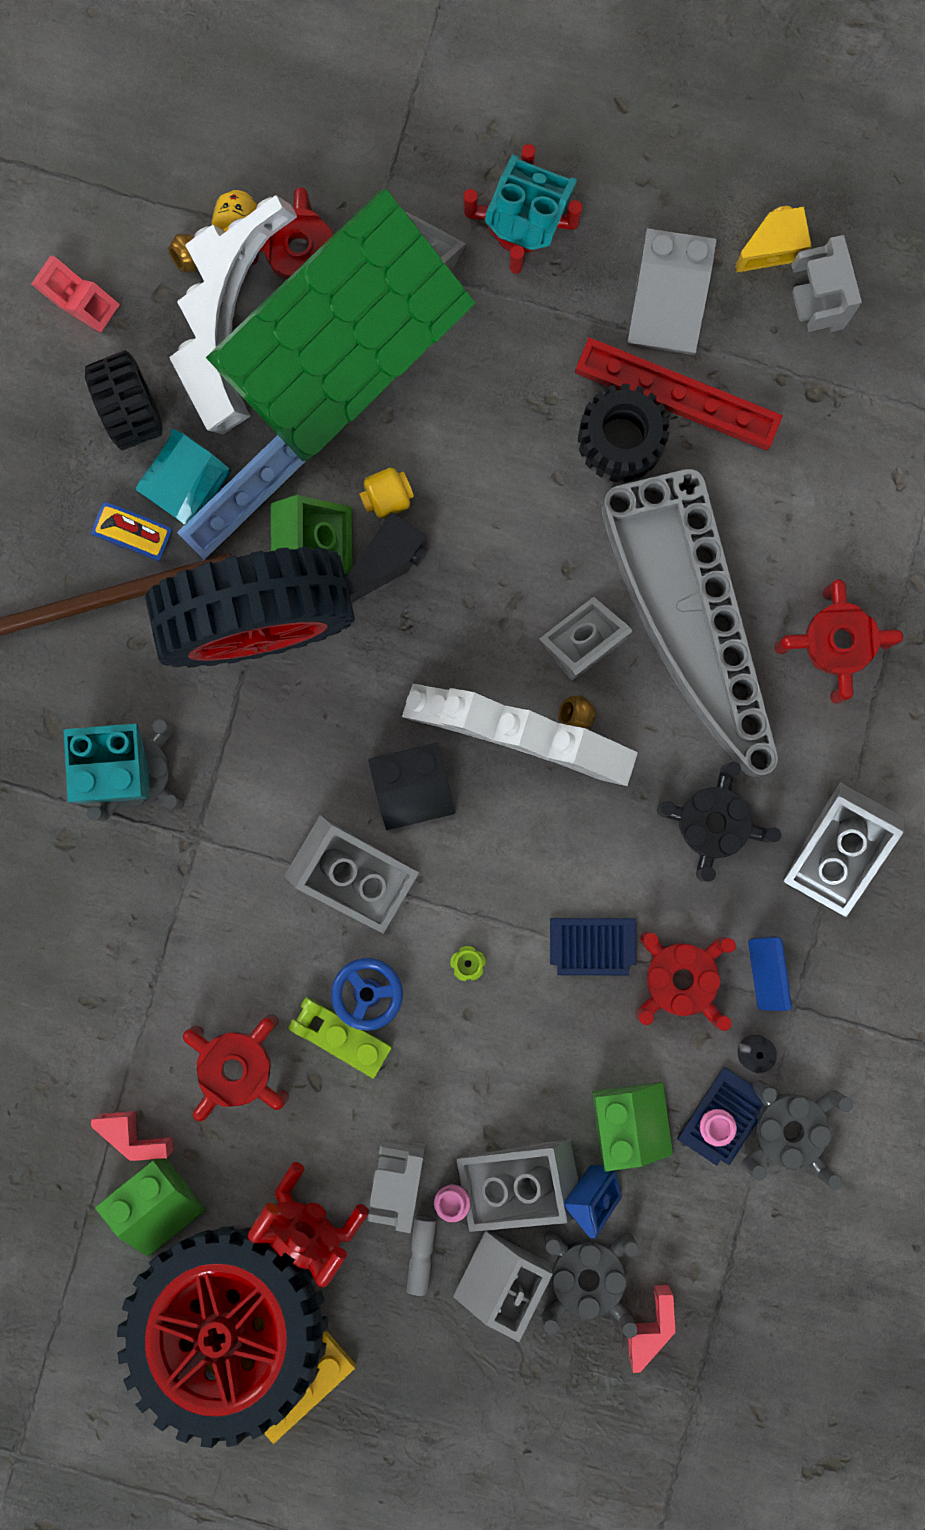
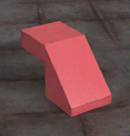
M54 256L48 258L31 283L33 287L59 308L100 333L120 306L116 300L96 283L82 280Z
M136 1111L103 1113L91 1119V1127L129 1161L167 1158L174 1152L173 1137L137 1140Z
M654 1285L656 1322L635 1323L637 1334L632 1338H628L629 1362L633 1373H640L675 1334L674 1297L669 1285Z

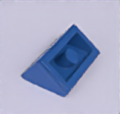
M776 936L750 939L748 946L758 1009L791 1010L792 1002L783 940L781 937Z
M590 1165L564 1202L568 1212L590 1238L595 1239L622 1198L616 1170L605 1172L602 1165Z

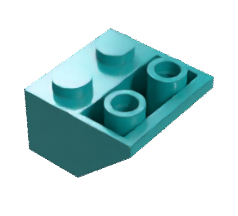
M138 724L63 729L68 802L89 804L150 799L148 761Z

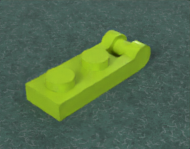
M306 996L300 1005L303 1008L297 1019H292L287 1028L374 1079L390 1052L392 1045L368 1031L350 1027L338 1017L336 1012ZM315 1016L324 1020L319 1031L309 1026Z

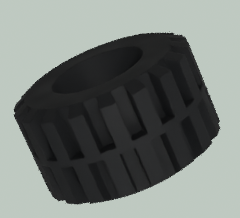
M124 350L85 366V380L92 401L109 437L120 450L123 451L162 436L163 426L157 407L136 360L128 351Z
M622 384L621 389L617 391L615 385L607 387L604 395L600 391L594 396L593 402L587 404L584 415H582L578 433L581 457L586 456L585 464L589 469L593 466L597 468L596 475L601 478L604 473L610 475L609 481L617 482L618 477H623L624 482L632 481L635 475L638 478L645 476L647 470H652L657 464L669 438L670 432L667 431L670 425L669 417L663 416L666 411L662 403L656 406L655 401L657 397L652 392L647 397L643 394L645 388L637 386L636 391L629 390L630 384ZM615 419L629 420L640 429L643 442L630 449L615 447L606 439L603 433V426Z

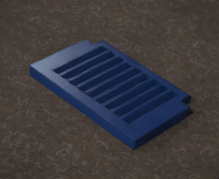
M550 918V965H557V975L629 976V965H636V918Z
M723 1067L677 1139L716 1166L720 1161L730 1165L757 1124L759 1111L764 1104L753 1091L751 1084ZM710 1110H725L736 1122V1135L725 1146L710 1145L700 1133V1121L704 1114Z

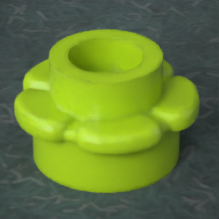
M473 946L461 947L458 953L455 952L452 955L450 961L451 967L454 968V975L462 981L467 979L474 981L480 978L484 972L483 966L486 964L483 953L477 952ZM470 960L472 965L466 967L465 961Z

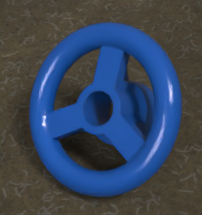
M373 958L357 959L345 965L336 975L331 989L332 1005L338 1017L350 1027L365 1031L376 1030L390 1023L399 1012L403 1000L402 984L397 973L385 962ZM361 969L376 970L388 979L390 985L381 986L377 980L372 978L362 979L357 971ZM347 979L355 987L354 998L357 1006L353 1015L345 1008L342 1000V988ZM365 987L371 988L374 992L373 999L365 1000L361 996V990ZM392 997L390 1006L381 1016L370 1020L363 1019L367 1008L377 1005L381 998Z

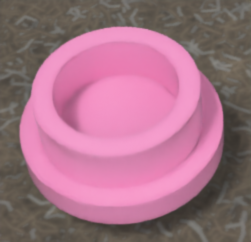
M710 1110L704 1114L700 1121V1133L710 1145L725 1146L736 1135V1122L725 1110Z
M455 1184L446 1185L435 1196V1210L439 1217L447 1222L462 1220L470 1210V1197L461 1186Z

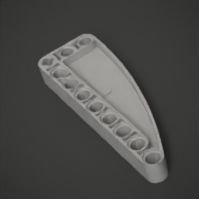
M684 469L611 488L607 492L601 508L605 528L630 598L658 655L696 715L731 759L740 764L741 770L751 777H760L772 772L777 765L778 755L703 476L696 470ZM686 483L687 488H693L690 495H687L686 490H680L682 484ZM647 491L657 492L661 502L658 504L649 503L646 501L644 493ZM614 499L623 500L627 505V511L620 513L614 511L610 506V501ZM687 517H699L703 522L704 528H691L687 522ZM696 550H708L712 555V562L702 563L696 556ZM708 582L716 583L721 589V596H709L705 590V584ZM716 616L727 618L730 623L729 631L723 632L718 630L714 624V618ZM731 649L738 654L739 663L737 666H731L725 662L723 658L724 650ZM734 683L743 684L747 688L748 696L746 700H739L733 695L732 687ZM744 717H750L756 722L757 730L754 735L746 734L743 731L741 722ZM754 751L761 752L766 758V764L762 770L755 768L751 763L750 757Z

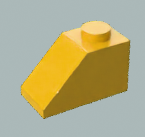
M782 206L769 212L741 251L735 265L736 272L791 264L798 252L811 249L804 207L792 209L791 206Z

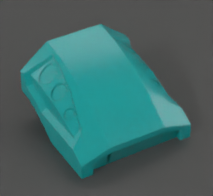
M512 154L487 209L485 222L498 238L529 250L548 247L551 245L560 219L572 197L577 179L572 177L568 179L519 160L518 156Z
M172 428L170 437L163 449L140 479L135 490L185 525L220 491L231 474V470L212 453L185 434Z

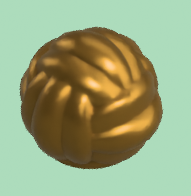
M177 234L168 246L170 257L181 272L194 273L198 268L185 244L195 237L190 234Z
M583 696L568 697L562 702L558 711L560 724L588 730L594 724L596 717L593 704Z

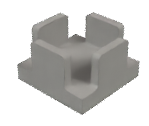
M840 235L830 238L825 246L798 252L791 265L793 272L807 270L810 283L795 286L792 290V295L799 320L802 322L809 320L807 323L809 332L828 327L830 332L844 329L862 304L845 236Z
M382 1140L379 1154L382 1156L379 1158L378 1168L374 1175L370 1199L371 1207L367 1221L396 1226V1231L411 1233L425 1144L411 1142L408 1145Z

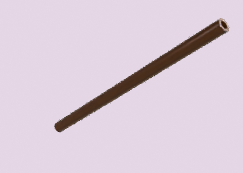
M228 553L0 617V636L144 596L153 585H160L159 582L167 577H175L178 572L198 568L199 565L207 562L214 563L225 560L226 557H231L232 554Z

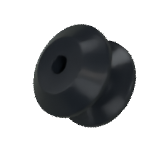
M750 1035L740 1042L738 1058L740 1063L754 1073H764L774 1066L777 1059V1051L769 1039L761 1035Z

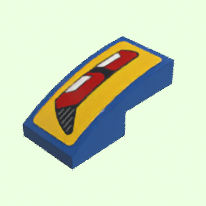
M103 502L90 535L122 549L127 548L158 562L172 528L134 512Z

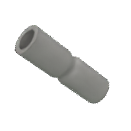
M417 1216L414 1219L411 1245L412 1256L409 1262L406 1292L411 1295L425 1296L428 1294L431 1270L430 1256L433 1252L436 1219L431 1217Z

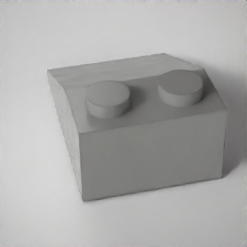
M647 228L641 249L627 345L689 355L696 354L712 273L716 239Z
M840 782L821 811L783 882L847 917L904 833V817Z
M320 815L284 877L294 888L384 934L419 872L351 831Z
M571 1139L535 1143L456 1159L461 1187L466 1190L471 1202L470 1210L466 1215L469 1232L563 1224L574 1219L564 1204L578 1183Z

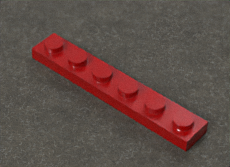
M590 337L575 369V374L607 387L615 385L616 390H620L622 384H630L629 390L636 391L637 386L645 388L643 391L644 395L648 397L652 392L657 397L655 401L656 406L662 403L669 412L766 451L771 447L783 415Z

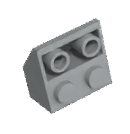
M486 1230L453 1294V1298L485 1325L520 1342L553 1275L551 1264Z

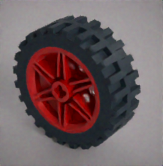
M288 547L277 548L275 551L264 552L262 550L251 552L250 555L226 557L225 560L214 563L207 562L199 565L198 568L186 569L178 572L175 577H167L159 582L160 585H153L148 590L149 592L145 594L159 662L166 666L171 665L178 668L183 666L194 668L201 665L216 666L222 663L231 664L241 660L258 659L270 654L276 655L286 650L307 646V644L325 640L327 636L336 635L342 629H347L355 620L341 556L333 550L328 551L326 548L320 547L311 550L310 547H299L291 550Z
M226 1226L212 1231L206 1230L171 1245L170 1249L158 1254L149 1262L151 1267L147 1271L137 1276L133 1282L137 1289L133 1295L125 1298L122 1310L127 1311L128 1316L126 1321L118 1325L117 1337H125L126 1348L117 1352L119 1364L128 1363L131 1375L123 1380L127 1391L136 1387L142 1399L135 1405L143 1414L150 1408L158 1416L153 1425L162 1432L168 1426L179 1430L176 1440L187 1443L192 1437L202 1438L201 1447L212 1448L219 1441H226V1446L231 1447L239 1445L246 1437L251 1436L253 1440L260 1437L271 1426L281 1422L303 1398L320 1370L317 1368L320 1359L325 1355L327 1343L323 1342V1332L328 1328V1316L322 1317L320 1305L325 1300L322 1290L315 1292L311 1283L313 1276L310 1269L304 1270L293 1265L294 1258L286 1253L281 1257L273 1250L269 1243H252L248 1239V1232L251 1229L249 1227L235 1230L234 1226ZM230 1289H234L239 1293L240 1300L238 1302L228 1300L227 1293ZM194 1299H199L201 1313L193 1311L191 1303ZM255 1317H260L264 1320L265 1327L263 1331L255 1329ZM216 1331L218 1334L224 1333L226 1340L223 1342L221 1339L215 1340L213 1333ZM182 1338L194 1342V1348L190 1351L183 1350L180 1346ZM243 1357L254 1359L255 1364L251 1370L243 1367ZM211 1364L216 1376L214 1380H210L206 1376V1369Z

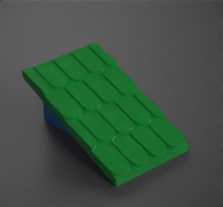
M384 189L379 191L205 358L302 461H308L313 455L319 453L349 422H352L397 376L402 375L433 343H436L475 304V301L464 290V287L447 265L442 262V259L425 237L420 234L418 228L401 206L397 204V201L390 192Z

